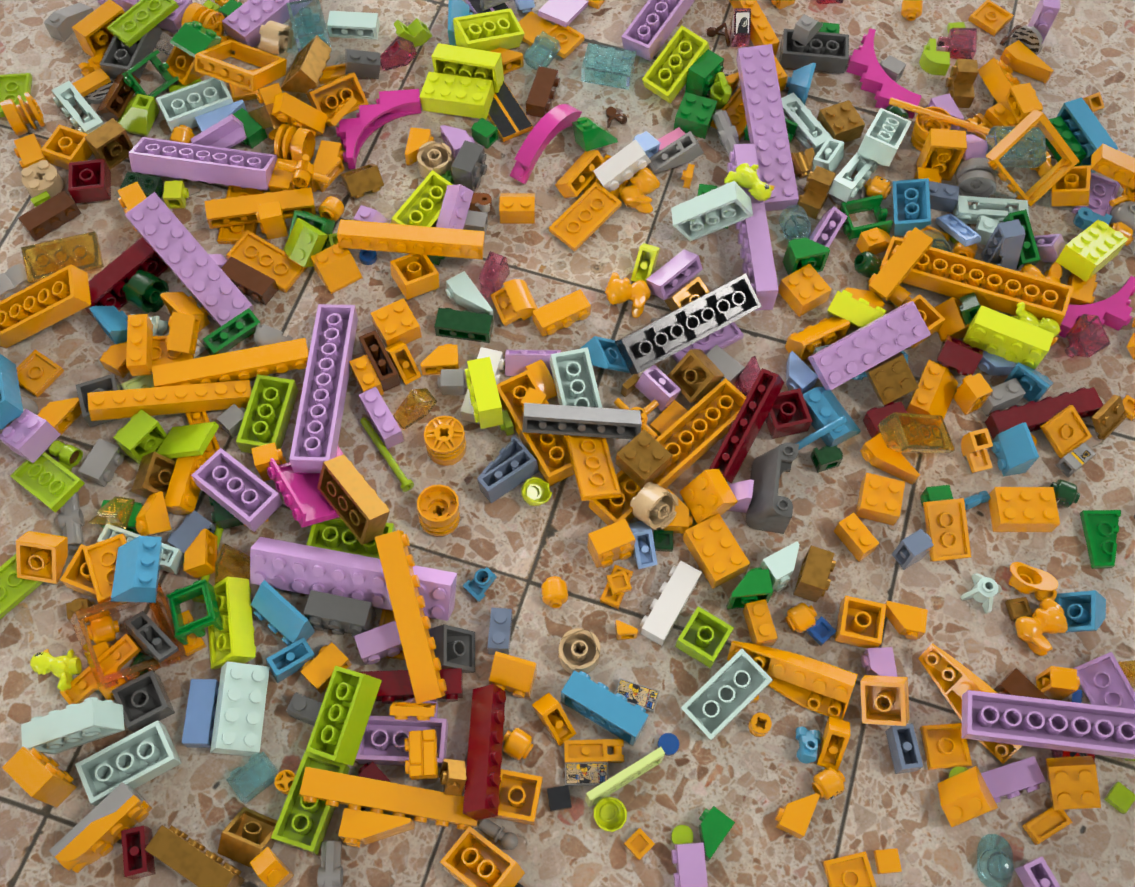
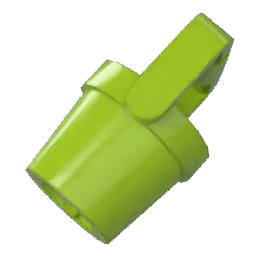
M719 72L716 74L714 84L711 86L710 99L717 101L716 109H722L731 97L732 88L728 84L724 72Z

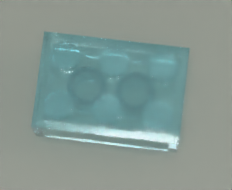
M300 0L286 3L298 52L316 35L331 47L319 0Z
M588 43L581 67V81L629 90L635 68L636 51Z
M994 126L991 128L988 136L986 135L988 144L987 154L1016 126ZM1033 127L999 159V162L1003 167H1039L1046 161L1045 135L1039 127Z

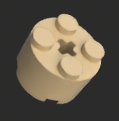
M272 20L268 21L260 27L259 33L261 38L258 49L287 58L289 55L287 51L289 48L292 49L294 42L293 30H290L291 27Z
M430 141L419 148L417 160L419 172L423 178H426L432 170L440 176L446 174L447 170H450L452 175V154L450 148L445 143L441 142L439 144L435 141Z
M41 160L21 171L22 183L32 198L45 191L52 198L65 189L64 181L57 169L46 160Z
M648 482L637 496L632 498L630 505L633 507V514L638 520L657 530L656 528L659 527L661 529L667 527L673 521L677 513L674 511L675 506H678L679 502L678 498L658 484Z
M582 628L571 629L563 635L559 643L558 658L561 666L570 675H572L574 670L578 673L582 671L588 674L598 665L601 648L596 635ZM576 650L583 651V654L576 653Z

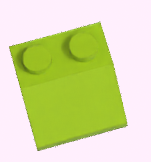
M297 218L283 250L291 260L301 266L314 267L311 256L321 252L328 234Z

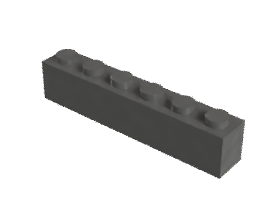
M524 403L522 432L632 440L641 432L640 410Z

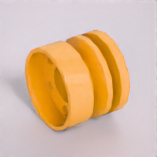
M192 3L186 8L181 21L182 26L184 23L197 21L204 28L215 31L219 37L223 36L225 32L222 23L225 17L222 13L209 9L199 3Z
M29 92L24 93L27 99L26 102H24L21 95L17 96L18 105L11 98L0 102L3 112L17 136L28 133L26 124L30 123L34 130L37 129L35 121H38L41 127L46 126L43 113L37 101Z
M926 107V109L951 116L940 107ZM917 114L911 134V143L917 150L921 151L931 128L950 130L952 124Z
M281 124L274 140V154L277 155V158L295 161L302 160V156L307 154L309 162H311L316 144L314 131L306 128H298L297 130L295 126Z
M445 415L429 421L424 430V439L430 459L443 466L454 465L464 457L467 448L463 425L456 418Z
M438 484L425 488L419 494L417 510L422 529L429 535L436 537L452 533L460 522L459 501L455 491L448 486Z

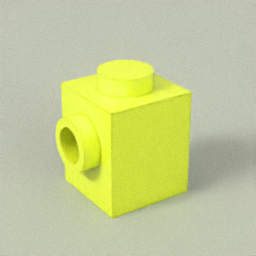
M165 181L163 200L169 209L185 208L186 198H189V190L185 188L183 181Z

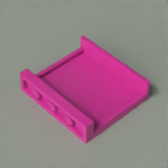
M339 446L337 447L336 457L343 455ZM273 458L270 459V466L267 469L268 476L274 480L277 491L283 495L286 506H289L292 510L294 520L298 521L302 528L339 517L317 489L321 473H294L290 462L277 465Z

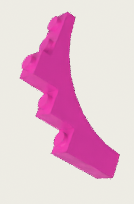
M870 28L868 34L863 35L861 41L863 46L860 45L858 50L854 49L853 54L849 55L846 72L861 76V90L876 94L874 98L877 100L876 108L885 110L890 106V98L918 106L922 96L897 84L880 66L874 51L876 30ZM905 110L909 114L908 118L913 119L915 112Z
M419 89L379 91V99H376L377 104L359 105V112L356 113L357 118L341 119L339 121L336 133L337 137L341 138L344 149H346V152H343L344 163H348L349 169H356L360 149L374 131L397 118L421 113Z
M1130 276L1116 294L1105 300L1085 305H1068L1065 317L1060 325L1061 331L1058 335L1066 338V334L1075 324L1077 325L1078 320L1083 314L1092 333L1096 329L1100 330L1103 324L1118 331L1123 325L1127 326L1132 318L1130 313L1133 308L1129 307L1131 302L1129 297L1135 293V277Z

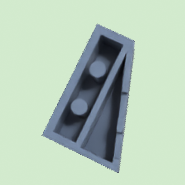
M1019 219L997 224L981 253L984 262L1016 271L1025 238V229L1021 226Z
M515 435L510 438L511 441L508 445L499 451L498 457L491 461L477 478L480 491L490 503H493L539 472L536 459Z

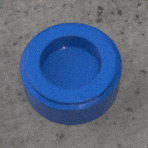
M360 250L359 259L364 265H372L377 261V253L373 250Z
M665 733L658 740V748L662 747L666 756L674 755L679 749V740L674 734Z

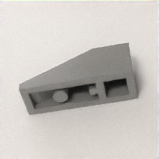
M79 2L54 11L44 21V24L51 37L65 42L74 32L72 27L94 10Z
M689 131L649 158L651 160L649 165L653 173L656 174L689 163L702 155L704 151L695 136Z

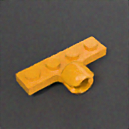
M126 633L71 681V689L60 691V694L69 705L82 703L84 699L88 698L96 690H99L105 699L115 700L112 690L127 683L120 673L121 668L142 649Z

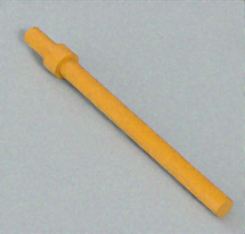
M890 98L889 101L890 105L965 128L971 133L977 132L988 136L990 132L989 128L977 125L978 123L973 121L967 122L894 98Z

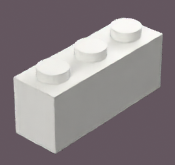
M635 139L596 168L594 173L603 187L611 192L617 189L624 181L632 178L640 169H644L651 160Z

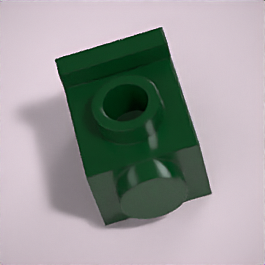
M975 293L960 297L962 305L959 306L966 325L971 323L980 308Z
M837 445L832 447L824 446L819 450L817 447L814 448L810 457L817 473L839 467L843 459V453Z

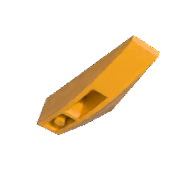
M993 57L978 69L979 75L995 100L1013 114L1006 100V95L1011 86L1020 85L1021 83L1016 77L1012 76L1013 70L1009 65H1005L1002 60L998 61ZM1037 124L1030 130L1039 137L1046 139V136Z
M731 642L727 657L728 661L742 648L773 679L768 685L769 687L801 707L828 717L832 716L843 720L858 674L796 653L751 643Z
M933 643L918 658L961 721L962 695L967 690L997 693L973 672ZM978 740L1003 764L1022 747V745Z

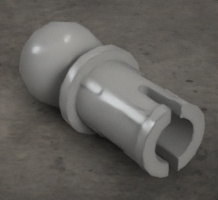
M487 818L483 819L478 827L479 831L493 838L495 843L500 840L502 847L506 850H513L518 844V838L514 833H504V826L501 828Z

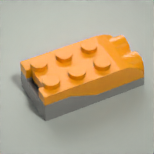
M122 782L49 851L68 871L72 869L74 872L79 873L85 866L109 854L114 848L113 845L119 839L122 840L121 830L130 829L137 822L140 823L145 820L152 807L136 789Z

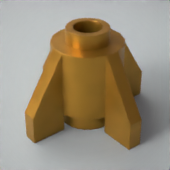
M813 147L804 152L791 153L795 177H799V179L805 178L812 171L813 159L815 157Z

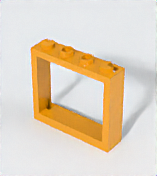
M231 39L195 54V71L252 92L286 75L287 59ZM233 57L261 68L251 72L222 60Z
M1035 109L986 155V158L989 160L988 165L993 170L998 171L997 176L1003 182L1006 181L1008 190L1017 195L1016 200H1028V206L1030 207L1079 162V159L1046 115ZM1037 124L1062 159L1024 193L999 162V159Z

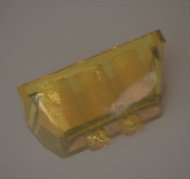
M95 231L21 247L27 279L30 284L38 282L70 264L85 272L104 267L98 236Z
M894 412L883 419L878 425L887 448L895 452L905 454H949L955 451L942 416Z

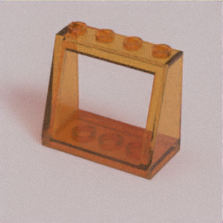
M160 583L157 588L156 603L148 602L159 628L178 647L177 652L162 662L152 658L104 676L84 625L85 623L145 602H116L109 600L76 611L70 619L99 688L105 686L108 689L119 684L118 680L127 678V681L140 676L139 672L148 670V672L151 670L156 671L161 668V664L166 662L169 665L177 663L186 654L183 644L174 637L175 629L172 615Z

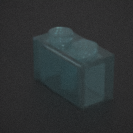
M542 31L535 38L532 46L526 50L523 58L526 64L536 71L539 66L547 68L560 51L561 46L558 40Z
M264 752L254 754L248 760L249 763L233 770L230 773V777L226 779L239 799L245 804L275 782V777L279 773L278 769Z

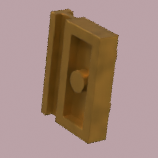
M1113 395L1091 417L1095 431L1099 433L1098 439L1105 440L1127 417L1123 414L1125 409L1121 396Z

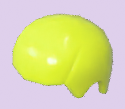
M538 477L527 479L521 488L524 501L531 506H541L547 503L552 496L549 483Z
M605 797L599 800L594 807V819L601 829L615 832L625 824L627 810L619 799Z

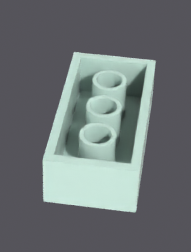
M213 77L156 98L171 132L174 127L179 125H185L191 129L197 127L195 117L234 103L224 81Z
M880 108L865 134L857 153L866 159L870 158L876 161L879 165L889 167L912 121Z
M735 181L671 208L673 226L690 242L753 216L751 198Z
M588 347L551 354L550 366L559 405L602 408Z
M741 648L681 709L710 740H713L773 679Z
M228 661L221 667L210 753L250 757L260 753L270 667Z
M90 697L84 699V702L80 704L67 705L66 709L50 711L44 717L31 718L30 722L21 724L22 747L24 746L30 750L35 748L40 753L55 755L124 731L123 705L113 703L112 700L101 701L97 697Z
M157 720L76 763L75 766L90 803L97 806L122 782L135 789L181 764V760L166 726Z

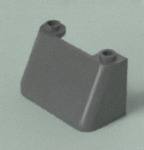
M783 443L754 459L750 479L754 480L753 494L746 512V523L750 528L784 534L792 518L793 503L787 497L778 496L779 479L783 472H790L792 462L798 455L799 444Z

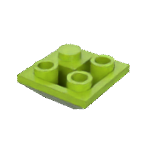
M137 94L130 100L118 120V123L126 132L148 136L160 111L155 98Z

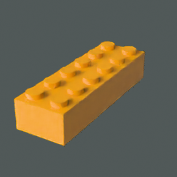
M70 264L0 301V346L8 348L90 306L88 273Z
M526 370L497 384L502 408L508 411L516 432L526 449L536 459L538 469L550 487L575 473L565 435L522 432L524 407L521 406V401L529 387L542 392L530 371Z

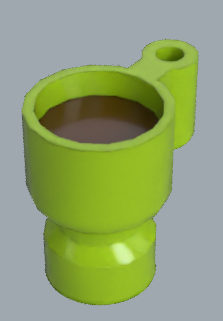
M56 440L49 447V453L59 457V463L69 471H72V468L82 460L83 451L73 445H65L63 442Z

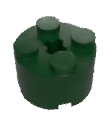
M138 270L129 282L123 286V292L128 303L146 313L159 311L164 306L160 294L166 291L169 292V286L164 280L143 270Z

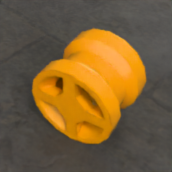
M761 712L753 715L748 723L749 731L755 737L765 736L772 727L771 718Z
M290 770L280 771L275 777L274 784L281 793L288 795L295 774Z

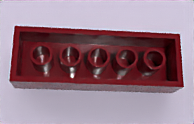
M141 237L88 281L91 305L85 308L91 316L93 314L89 308L92 306H115L119 311L128 303L123 292V286L129 282L138 270L147 271L159 277L169 267L146 240Z

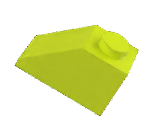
M646 243L640 245L631 281L644 280L646 282V279L652 275L660 251L659 247Z

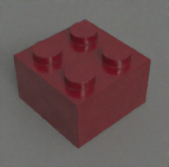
M105 159L69 163L68 191L76 204L111 200V171Z
M947 335L938 353L937 360L940 361L939 364L943 367L950 368L951 366L956 368L957 372L961 375L967 376L972 374L973 376L983 357V350Z
M800 388L778 394L765 419L772 439L809 430L812 419Z

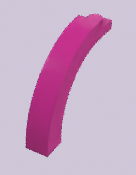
M561 104L546 113L534 126L520 147L514 159L516 163L510 176L526 184L535 164L550 141L563 129L573 127L572 122L580 118L582 111L569 104Z

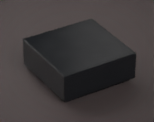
M568 785L547 788L550 812L572 808Z

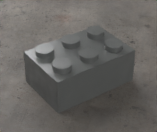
M313 590L310 591L303 613L315 630L324 631V629H328L338 635H344V633L352 634V637L373 629L377 616L371 602Z

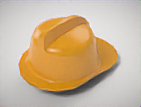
M1014 562L1010 565L1012 575L1009 579V585L1021 593L1031 594L1038 590L1054 591L1058 587V581L1048 572L1030 567L1021 562Z

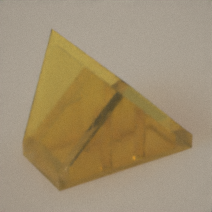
M115 496L99 509L97 515L88 523L98 525L110 524L126 529L135 499Z
M224 543L215 562V584L227 576L250 579V556Z

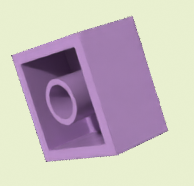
M25 409L20 417L16 418L2 431L0 440L12 451L34 463L61 434L45 419Z

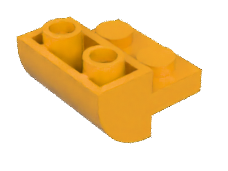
M521 279L504 282L503 288L490 295L504 326L520 318L525 320L532 316V311L538 309L527 283Z

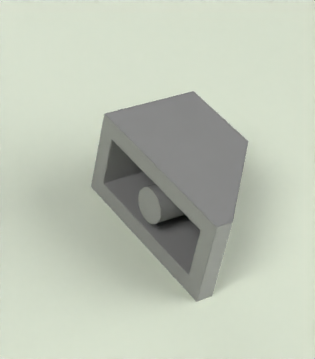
M804 14L795 24L792 39L806 46L823 26V23Z

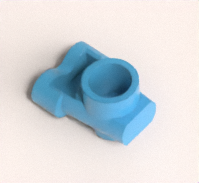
M487 567L479 569L475 573L474 578L471 581L468 579L463 587L480 602L486 596L484 593L497 576Z
M802 726L797 727L796 740H799V749L796 756L798 760L805 764L815 762L817 760L818 744L821 743V732L819 730H808Z

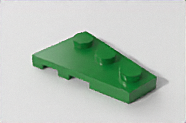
M1083 510L1080 513L1092 569H1106L1115 566L1116 538L1119 532L1118 522L1121 510Z

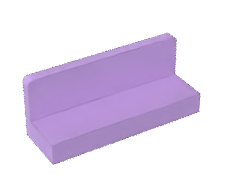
M231 114L191 138V143L230 149L245 140L246 134L243 123Z
M506 350L505 375L516 376L526 371L525 366L542 359L551 376H553L550 356L551 354L560 353L561 350Z

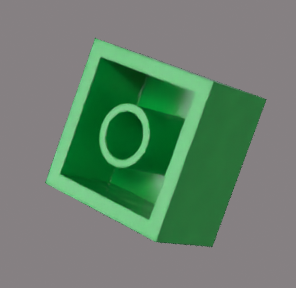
M708 49L688 69L685 92L708 97L716 74L724 70V58Z
M685 92L675 116L674 130L679 127L684 133L691 131L694 136L706 139L711 122L713 121L712 115L716 111L717 101Z

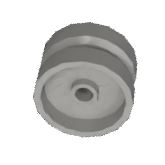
M971 158L963 161L958 166L957 186H959L960 196L989 198L995 193L996 170H993L988 165V159Z

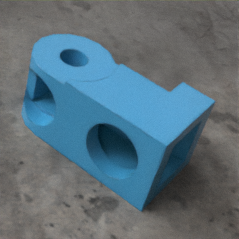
M1082 207L1076 213L1073 223L1075 226L1085 230L1097 220L1109 225L1113 216L1107 213L1105 216H1102L1087 207Z

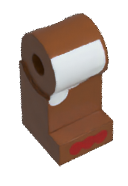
M473 193L469 210L489 213L492 210L491 196L487 193Z

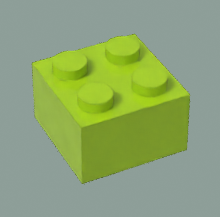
M141 409L131 417L130 421L123 428L117 431L113 438L126 455L140 464L143 456L157 452L167 434L157 420Z
M698 606L677 639L675 647L711 669L734 627Z

